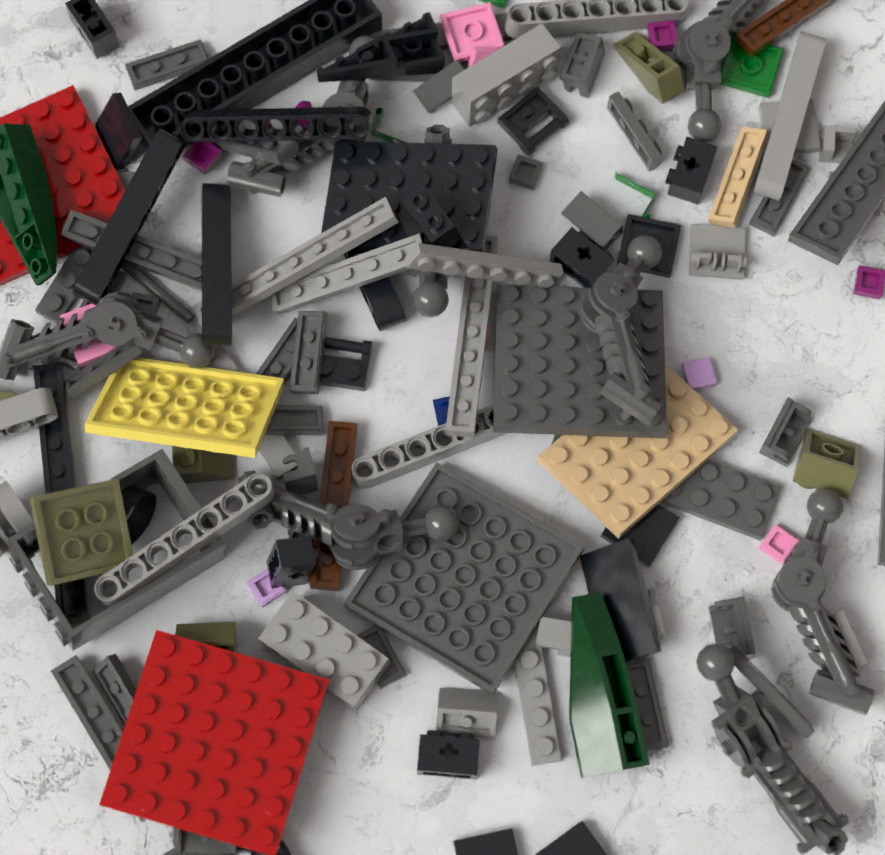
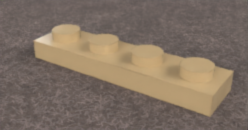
M741 127L708 217L710 224L731 228L737 227L769 138L767 129Z

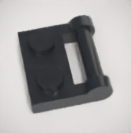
M538 86L497 119V123L527 156L535 152V147L559 128H565L570 123L564 112ZM550 115L553 118L551 122L528 139L524 135L546 116Z
M325 337L324 348L360 353L361 360L323 355L320 385L365 391L372 341L364 340L362 343Z

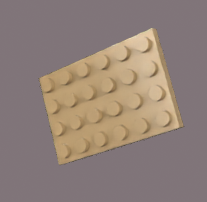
M666 364V439L562 435L537 457V462L618 539L733 439L738 432V429Z

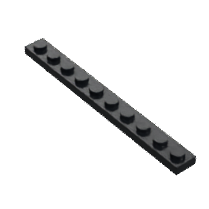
M61 362L33 366L35 389H51L58 413L56 420L39 426L46 494L75 487L63 365ZM85 578L54 585L56 602L68 621L74 626L78 623L81 625L89 620Z

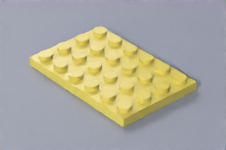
M136 357L109 375L85 422V433L256 458L284 389V378L209 367L197 369L190 368L186 364Z

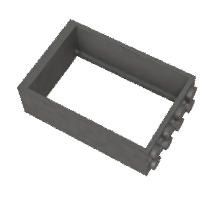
M163 449L111 478L119 479L121 492L132 485L147 489L155 483L156 485L160 483L183 520H186L202 509ZM207 518L203 523V527L206 529L214 528ZM35 523L8 538L10 549L7 550V553L10 556L9 561L17 573L21 571L24 573L22 574L25 580L24 584L31 596L35 597L38 595V602L41 605L39 608L46 620L49 622L53 619L55 622L53 624L56 629L55 633L62 645L69 644L72 651L221 562L224 559L225 543L221 537H218L202 548L197 555L81 625L78 623L74 626L64 615L31 561V558L40 552Z

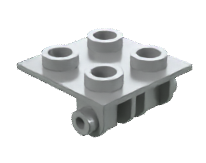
M691 224L689 276L744 280V267L747 264V256H745L746 228Z

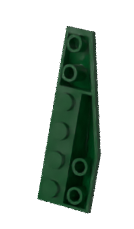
M3 123L0 126V220L34 283L42 285L56 274L57 270L56 221L51 191L31 125Z
M601 592L572 597L569 721L581 778L650 765L631 678L619 639Z

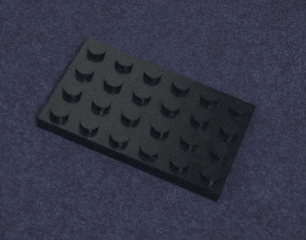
M335 141L321 233L386 197L391 203L399 223L355 248L377 249L419 233L424 236L401 201L425 185L455 225L462 240L450 248L484 252L498 149L496 145ZM424 236L425 244L431 245L427 238Z

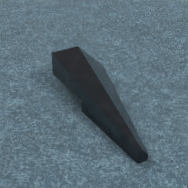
M430 12L423 14L421 19L413 23L410 21L405 23L400 30L392 34L388 32L356 48L355 53L345 58L343 56L337 58L335 63L325 68H317L319 83L435 74L444 69L446 58L437 40L439 31Z

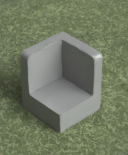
M825 125L820 136L819 162L840 164L853 146L857 129Z
M541 617L538 625L536 645L538 647L558 650L557 655L569 657L571 652V621Z

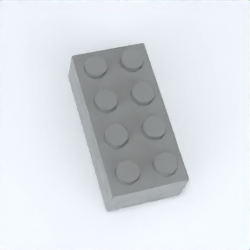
M543 24L538 25L452 77L451 103L469 127L475 123L484 122L491 113L498 109L503 110L507 108L514 99L519 96H526L540 83L550 82L557 74L561 47Z
M295 591L291 592L258 638L264 645L300 671L329 679L327 690L356 711L391 664L389 658Z

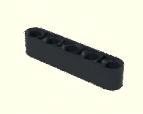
M353 248L344 253V256L348 259L374 249ZM388 277L359 287L380 332L406 321L404 310Z

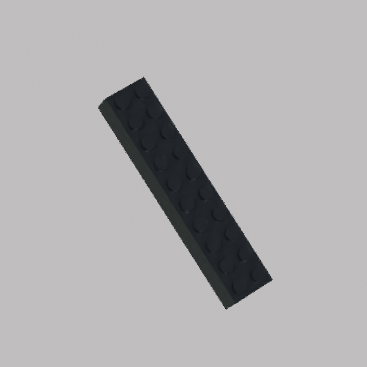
M308 0L129 105L128 108L142 135L140 141L148 149L160 128L184 139L180 132V125L186 116L195 110L250 109L348 51L355 38L361 35H372L382 30V13L372 0ZM216 121L218 127L225 124L223 121ZM189 122L192 129L196 131L201 130L197 122ZM186 140L185 147L193 142Z

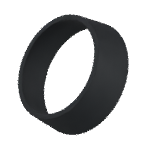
M135 485L129 486L121 492L126 517L133 508L127 519L131 545L146 530L153 517L157 503L154 493Z

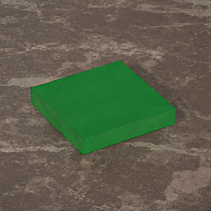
M733 35L730 41V49L726 54L721 70L720 85L769 99L784 49L769 45L751 57L734 40L735 35Z

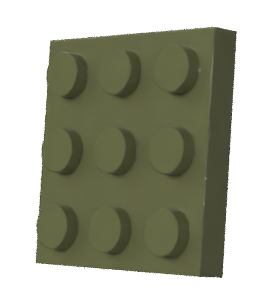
M111 479L29 497L48 586L107 573L133 555L119 479Z

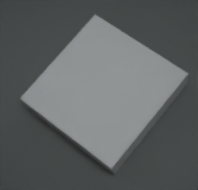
M809 99L794 153L819 152L821 148L813 99ZM780 101L762 102L759 105L762 129H767L769 136Z

